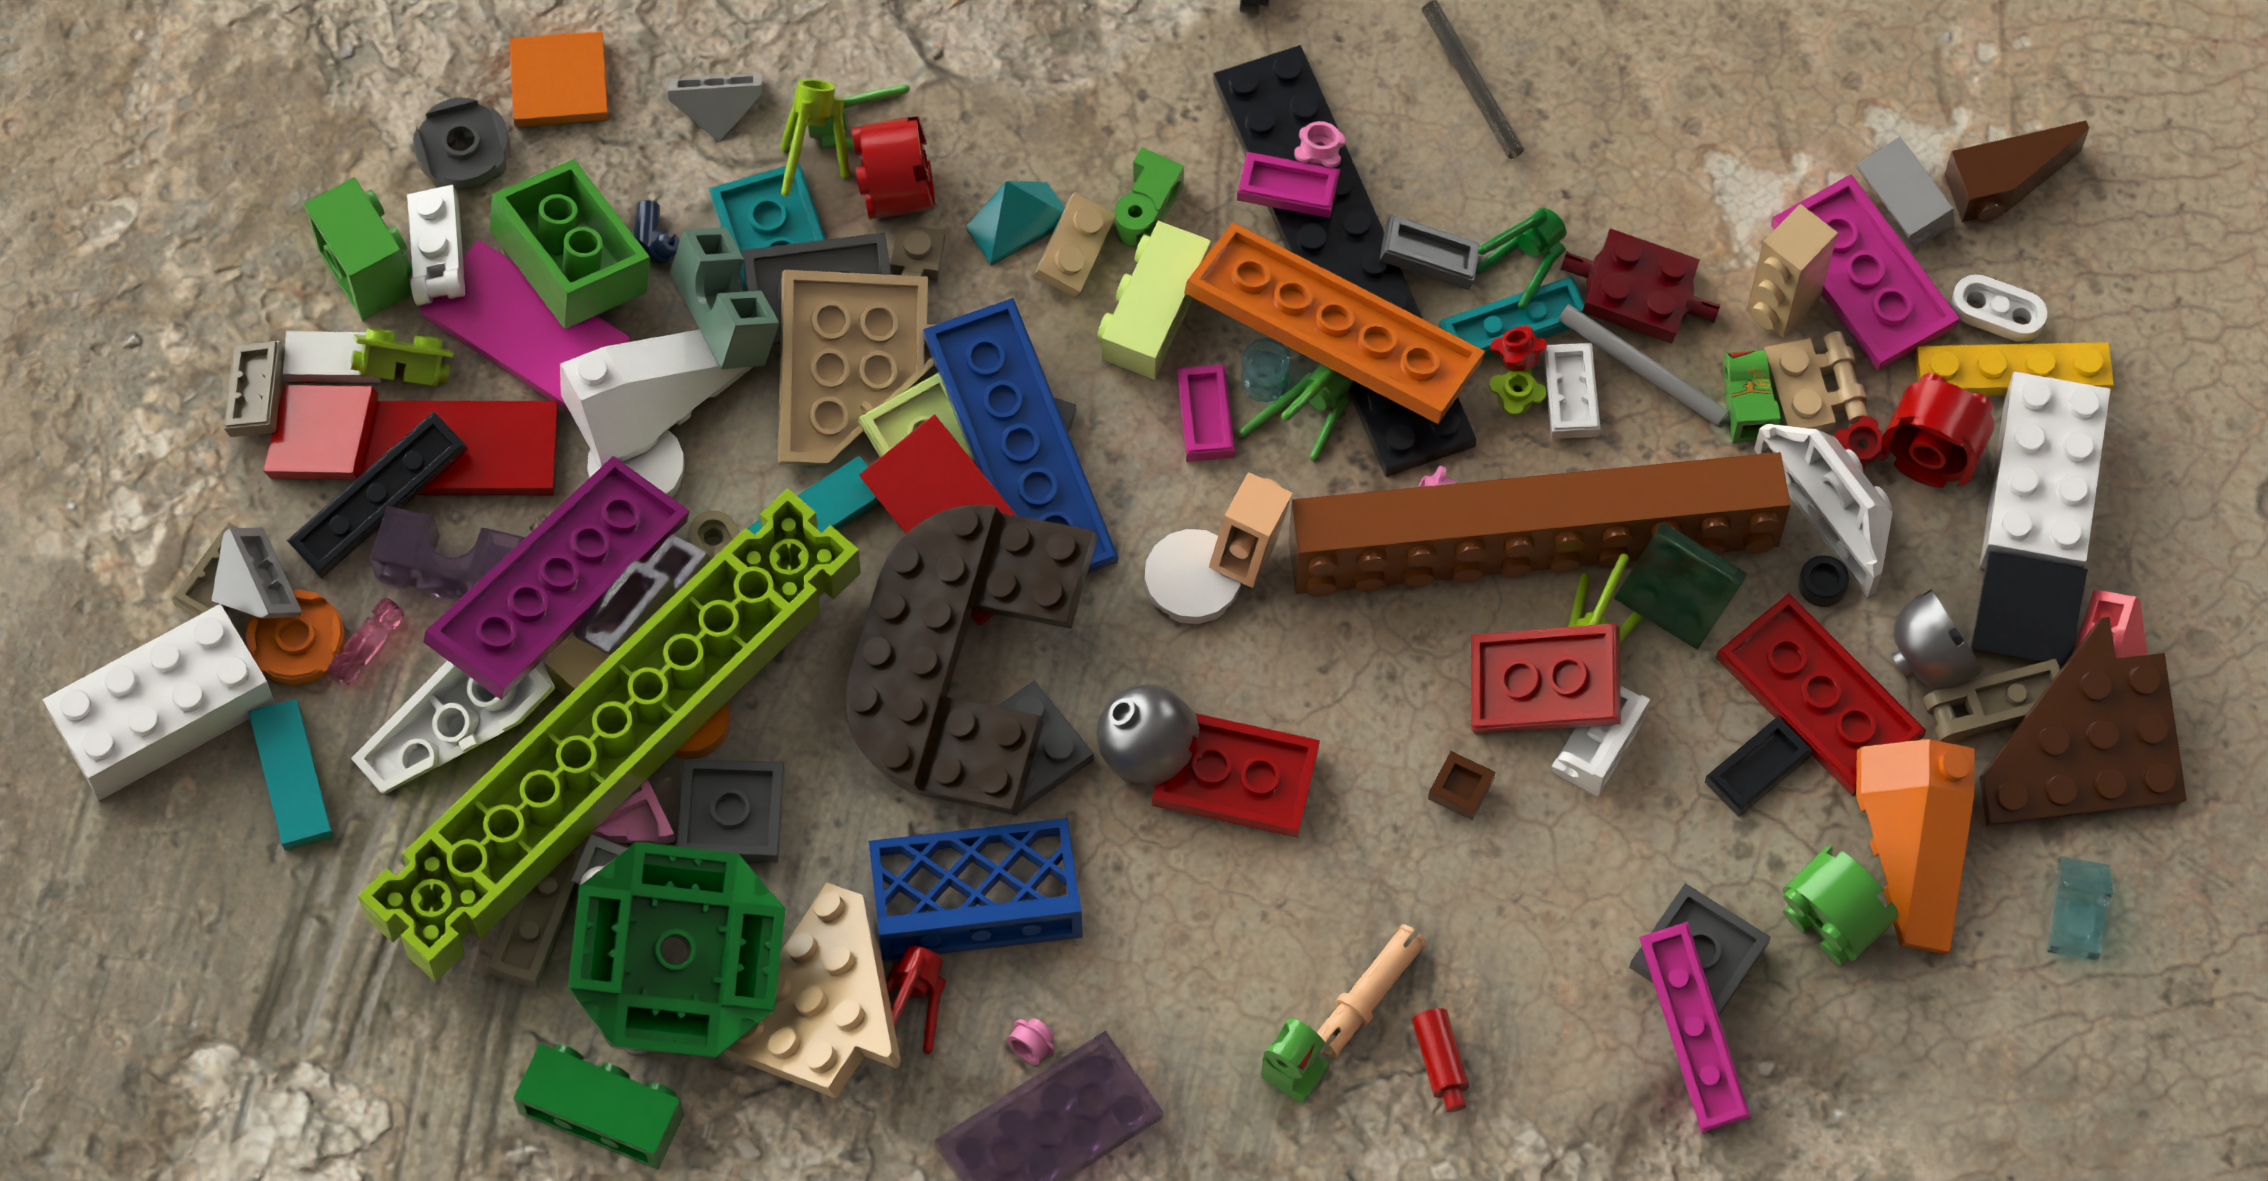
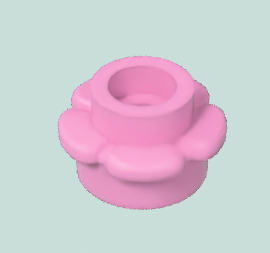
M1031 1018L1028 1022L1022 1019L1014 1022V1031L1009 1035L1007 1041L1011 1049L1021 1059L1029 1064L1038 1065L1047 1055L1049 1057L1054 1055L1055 1048L1051 1043L1054 1035L1043 1022L1035 1018Z

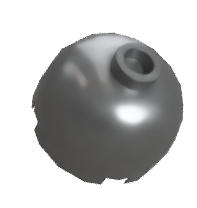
M1932 589L1921 594L1902 609L1895 621L1893 631L1899 650L1891 654L1906 679L1916 675L1928 687L1935 689L1951 688L1972 680L1984 671Z
M1145 684L1131 686L1117 693L1106 704L1099 717L1096 734L1101 756L1126 783L1134 785L1133 782H1143L1146 786H1157L1173 778L1188 764L1193 754L1188 748L1192 743L1193 735L1196 738L1199 736V725L1195 712L1177 694L1157 685Z

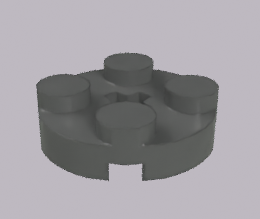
M471 98L445 100L433 106L426 113L427 119L421 124L419 130L417 126L413 137L416 159L423 173L432 179L437 188L454 185L455 189L475 188L487 183L491 179L500 177L504 173L506 159L510 152V141L505 121L499 112L492 107L489 110L487 107L478 105V100ZM459 136H464L467 142L474 141L473 145L464 151L450 148L456 145L455 138Z

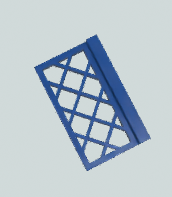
M1068 818L869 841L882 961L901 959L906 948L909 946H919L929 949L936 954L1083 937L1081 904L1077 888ZM1060 836L1061 847L1049 860L1030 848L1038 838ZM1002 842L1012 849L999 866L980 854L989 843ZM952 848L963 856L947 871L930 860L939 849ZM903 854L913 862L897 877L881 866L880 856ZM1021 856L1041 868L1027 884L1008 873V870ZM1062 860H1063L1064 870H1062L1061 868L1058 867L1059 863H1060ZM971 862L990 873L976 890L957 878ZM921 868H924L940 879L926 896L907 884ZM1050 874L1066 885L1068 896L1046 898L1035 890ZM999 880L1018 892L1008 903L996 904L985 897ZM883 881L890 885V887L885 892ZM949 886L968 898L960 908L947 910L935 903V901ZM899 892L918 904L909 914L887 916L886 906Z

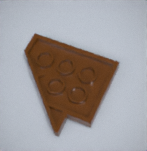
M2110 617L2099 619L1979 776L1986 826L2187 801L2165 653L2116 659Z

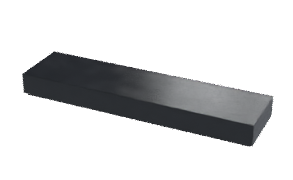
M433 411L287 539V542L322 579L468 450L467 446Z

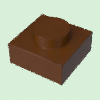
M1450 751L1429 791L1428 800L1473 820L1495 779L1496 772Z

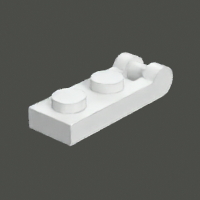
M454 185L407 194L413 274L411 290L416 305L430 304L433 302V298L448 295L449 299L465 296L459 196Z

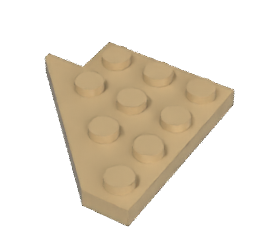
M784 270L782 272L778 464L827 466L864 431L862 425L858 422L860 416L907 391L935 365L923 337V329L935 325L927 324L928 277Z
M826 882L781 950L775 1010L723 1051L728 1058L836 1099L864 1057L894 1068L899 1066L901 1060L873 909L863 895Z

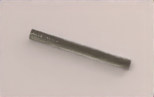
M1433 0L1426 3L1421 9L1422 13L1509 159L1519 156L1524 151L1523 145L1438 1Z

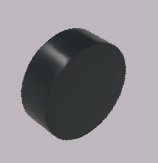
M1826 555L1813 557L1802 567L1798 580L1799 591L1805 600L1815 606H1833L1840 602L1846 594L1849 585V573L1845 565L1834 557Z

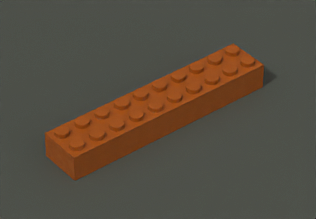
M1781 452L1292 499L1288 542L1295 594L1308 593L1311 596L1322 597L1342 589L1356 588L1362 592H1372L1383 588L1385 585L1405 583L1409 587H1422L1429 585L1434 580L1454 579L1457 582H1472L1482 576L1496 574L1516 578L1527 575L1531 571L1551 569L1556 573H1566L1576 570L1579 566L1598 564L1603 568H1614L1621 554L1628 555V562L1648 560L1651 563H1666L1676 557L1696 555L1702 559L1718 557L1724 552L1745 550L1749 554H1760L1771 550L1773 547H1779L1790 509V499Z

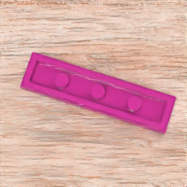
M1685 922L1639 937L1701 1133L1750 1119L1751 1116L1689 923Z

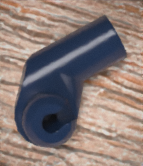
M650 200L640 201L636 207L634 237L655 262L667 263L673 261L680 242L678 236L674 234L670 238L669 232H663L659 229L660 205L657 202Z

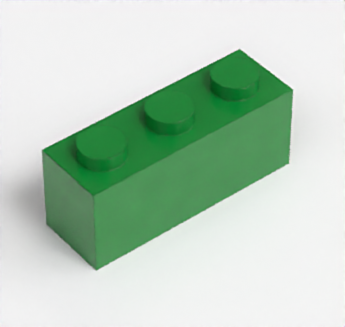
M539 1043L513 1097L518 1113L659 1170L684 1117L681 1100L676 1098V1092L657 1082H649L648 1086L633 1081L630 1079L629 1073L613 1064L603 1063L601 1067L583 1061V1055L568 1046L557 1044L553 1049Z

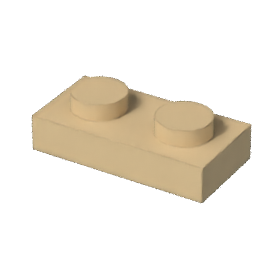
M1074 192L1065 206L1033 276L1076 298L1085 284L1115 219V213Z

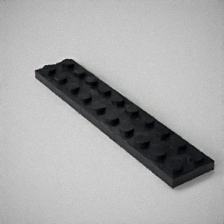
M1301 45L1213 73L1214 86L1245 157L1247 152L1298 161L1295 158L1294 152L1295 148L1301 145L1302 140L1299 138V132L1303 127L1310 123L1321 121L1330 123L1338 129ZM1346 145L1339 149L1338 154L1341 156L1340 164L1333 167L1340 169V175L1330 218L1268 207L1287 250L1423 319L1401 268L1380 261L1384 230ZM1352 380L1353 384L1348 390L1385 477L1476 446L1477 438L1458 397L1439 424Z

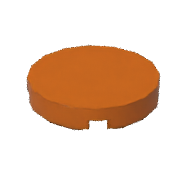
M296 589L292 591L302 613L297 617L259 618L251 615L245 633L247 649L262 674L275 683L290 686L314 683L329 674L342 658L346 643L344 624L336 608L328 603L326 598L316 592Z

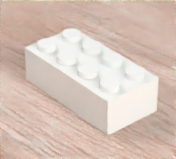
M2013 372L2004 398L1979 569H1985L1988 552L2084 569L2087 561L2108 410L2109 388Z
M221 604L43 699L56 728L99 801L249 720L248 711L275 704L267 680Z

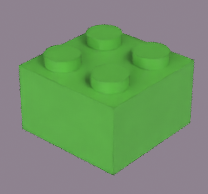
M353 177L304 203L317 250L361 321L412 295L408 276L412 275V267L404 254L408 251L407 246L394 225L387 228L381 217L385 215V212L372 189L364 192L356 178Z

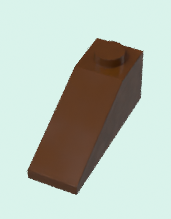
M2087 121L1951 151L1944 175L1961 221L1966 222L1975 219L1990 221L2008 212L2082 151L2089 131Z

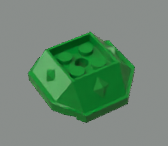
M635 842L579 886L568 991L611 1048L714 1059L775 1010L786 908L768 890L738 853ZM674 937L680 939L685 944L687 957L684 963L673 965L663 959L660 949L664 939Z

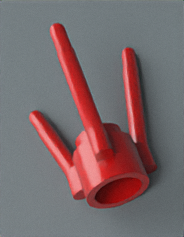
M909 946L906 948L901 962H894L886 979L888 996L895 986L899 990L891 1008L892 1018L895 1026L908 998L922 999L928 993L929 1001L923 1052L930 1054L933 1051L940 997L947 982L939 976L944 961L938 954L929 949Z

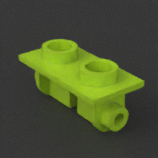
M367 328L366 335H353V339L357 344H363L362 352L353 351L350 370L359 371V376L394 380L396 362L405 363L404 382L431 385L433 387H437L438 383L447 384L450 365L442 364V356L453 358L454 353L450 348L443 347V339L415 335L414 343L395 340L396 332L377 328Z

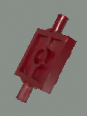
M1611 228L1608 231L1602 250L1595 256L1594 261L1567 251L1560 268L1561 271L1587 279V297L1582 313L1671 344L1677 334L1679 324L1685 319L1687 314L1714 323L1721 305L1694 296L1693 280L1700 259Z

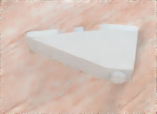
M694 330L604 346L560 363L561 397L599 466L602 467L612 456L623 462L646 453L658 443L659 436L676 423L680 426L691 417L693 409L708 397L718 396L753 367L721 369L702 332Z
M447 660L351 759L381 793L387 794L521 724L555 689V686L544 663L540 662L501 700Z

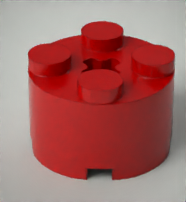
M905 117L853 127L851 130L856 155H860L861 167H856L857 183L860 195H865L869 219H881L934 209L935 190L930 159L927 160L924 147L927 142L920 117Z
M1934 373L1924 374L1920 381L1911 384L1904 391L1882 436V448L1885 454L1888 448H1890L1892 454L1896 457L1893 465L1901 473L1914 481L1938 488H1944L1947 481H1959L1957 487L1965 485L1972 478L1993 434L1994 420L1991 413L1994 406L1982 394L1970 393L1961 387L1950 384L1940 375Z

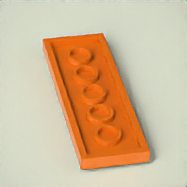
M1234 222L1231 223L1188 278L1184 291L1185 294L1437 424H1439L1481 365L1485 353L1484 350Z

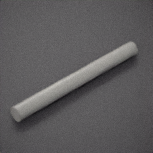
M1570 304L1565 307L1558 318L1560 322L1715 425L1719 426L1729 410Z

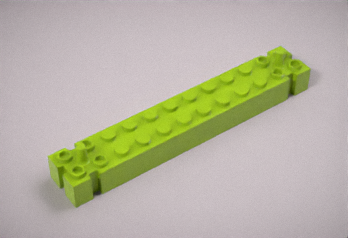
M790 489L784 490L760 513L761 529L755 535L745 527L402 853L406 866L402 871L394 875L386 868L358 895L364 917L392 943L401 936L407 957L432 980L437 982L465 955L461 941L470 932L479 940L483 938L820 613L818 598L824 592L834 600L861 574L859 549L831 525L821 533L817 529L816 512Z

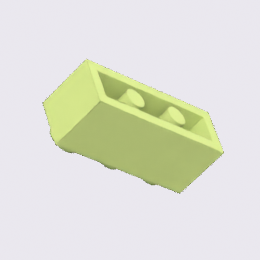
M1161 221L1157 222L1151 236L1143 235L1134 261L1138 262L1132 275L1126 273L1123 276L1116 293V300L1119 303L1114 314L1107 312L1098 329L1097 339L1102 341V360L1148 378L1156 379L1193 300V297L1184 293L1187 280L1210 252L1211 240Z

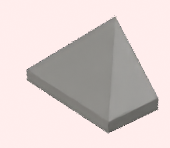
M763 73L671 78L668 83V100L718 142L725 137L763 94Z
M229 528L226 530L222 537L211 601L259 618L297 617L302 613L264 528Z

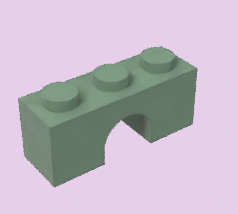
M727 227L683 230L670 275L720 368L765 366L779 321L762 291H739V274L744 258Z

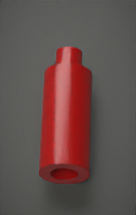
M1445 1008L1423 1011L1412 1018V1023L1433 1096L1443 1098L1447 1112L1460 1111L1466 1107L1463 1092L1469 1088V1083L1448 1011Z

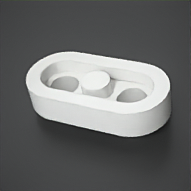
M1969 275L1961 279L1957 283L1951 299V307L1962 322L2017 342H2028L2037 338L2041 334L2047 319L2046 305L2039 296L1984 275ZM1977 301L1982 305V308H1973L1967 302ZM2022 317L2028 324H2018L2013 318Z

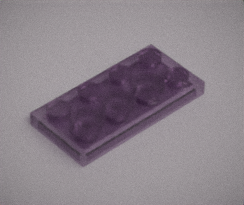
M1104 1031L935 1139V1147L959 1181H1066L1162 1119L1163 1110L1111 1037Z

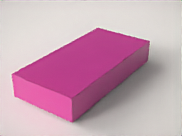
M1247 152L1237 191V201L1330 218L1340 169Z
M1225 364L1177 368L1186 462L1234 458L1235 448Z

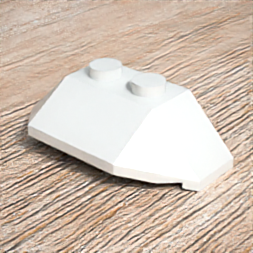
M1766 424L1759 428L1754 451L1757 454L1781 452L1790 498L1835 557L1845 565L1849 575L1867 598L1874 595L1882 575L1893 513L1891 502L1886 493L1879 486L1873 487L1863 474V467L1859 458L1852 450H1845L1836 437L1816 429Z

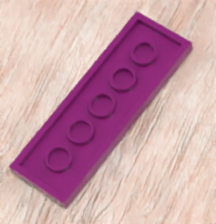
M612 456L425 631L423 643L502 700L687 523L690 511L619 459Z

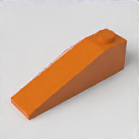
M1925 739L1864 746L1857 750L1856 797L1860 811L1867 813L1874 837L1869 841L1873 856H1879L1887 884L1884 887V894L1887 904L1893 902L1899 913V918L1893 925L1899 945L1902 947L1943 955L1950 952L1974 800L1975 748Z

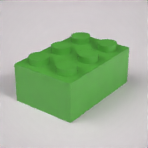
M575 159L492 194L491 233L564 329L647 293L650 256Z

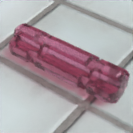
M383 598L371 611L374 616L372 618L367 617L343 646L346 650L345 653H338L329 664L328 670L331 676L344 685L352 684L361 672L358 669L359 666H366L389 637L386 632L389 629L394 630L404 618L403 609L389 598Z

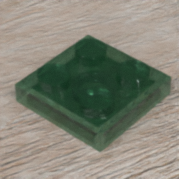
M1662 522L1613 599L1698 650L1742 585L1747 573Z

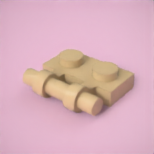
M1841 331L1831 332L1824 337L1828 352L1823 354H1815L1811 338L1764 347L1768 359L1772 391L1775 401L1778 402L1783 426L1816 429L1825 433L1834 431L1836 420L1833 413L1846 411L1850 424L1858 423L1862 417L1868 416L1864 406L1867 402L1864 386L1857 383L1853 366L1856 363L1852 347L1846 346ZM1835 373L1839 390L1827 393L1822 375Z

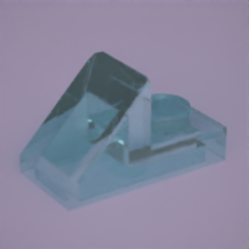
M2059 856L2047 952L2096 961L2099 959L2102 949L2106 906L2113 894L2110 864Z

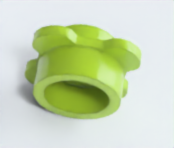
M1532 368L1525 371H1510L1503 376L1495 375L1491 378L1489 389L1493 394H1497L1498 402L1507 414L1512 416L1520 415L1530 410L1534 403H1542L1545 400L1546 388L1535 381L1531 375ZM1515 386H1520L1522 388V391L1515 392L1513 388Z

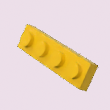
M2109 342L1917 346L1915 352L1917 382L1920 381L1924 374L1934 373L1942 376L1950 384L1961 387L1970 393H1978L1984 396H2005L2014 371L2109 388L2110 393L2114 386Z

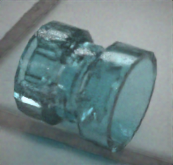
M1261 338L1247 345L1243 352L1241 385L1243 391L1250 398L1258 402L1275 401L1283 396L1288 388L1290 355L1288 349L1282 343L1271 338Z

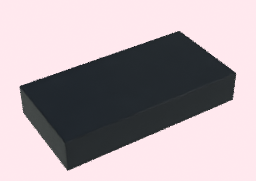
M1777 716L1706 776L1705 783L1740 817L1811 757L1813 750Z

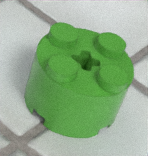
M1827 845L1783 887V898L1788 904L1783 913L1790 923L1801 932H1805L1808 928L1814 931L1823 940L1819 944L1823 953L1836 965L1841 966L1847 960L1855 961L1899 918V913L1893 902L1884 907L1878 899L1877 895L1884 889L1868 871L1843 851L1833 857V846Z

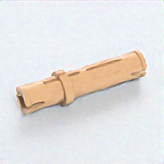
M1400 925L1395 935L1362 977L1355 983L1350 992L1342 993L1335 1001V1011L1317 1031L1324 1042L1331 1035L1334 1036L1333 1041L1323 1052L1325 1056L1336 1059L1359 1027L1364 1028L1373 1019V1009L1379 1004L1418 953L1426 947L1427 943L1420 933L1410 942L1407 948L1403 946L1415 929L1408 925Z

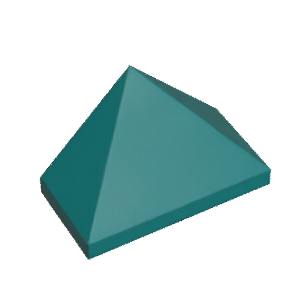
M1005 181L966 225V230L992 266L1053 233L1065 207L1048 182Z

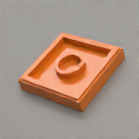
M603 31L509 38L512 106L515 128L609 120Z

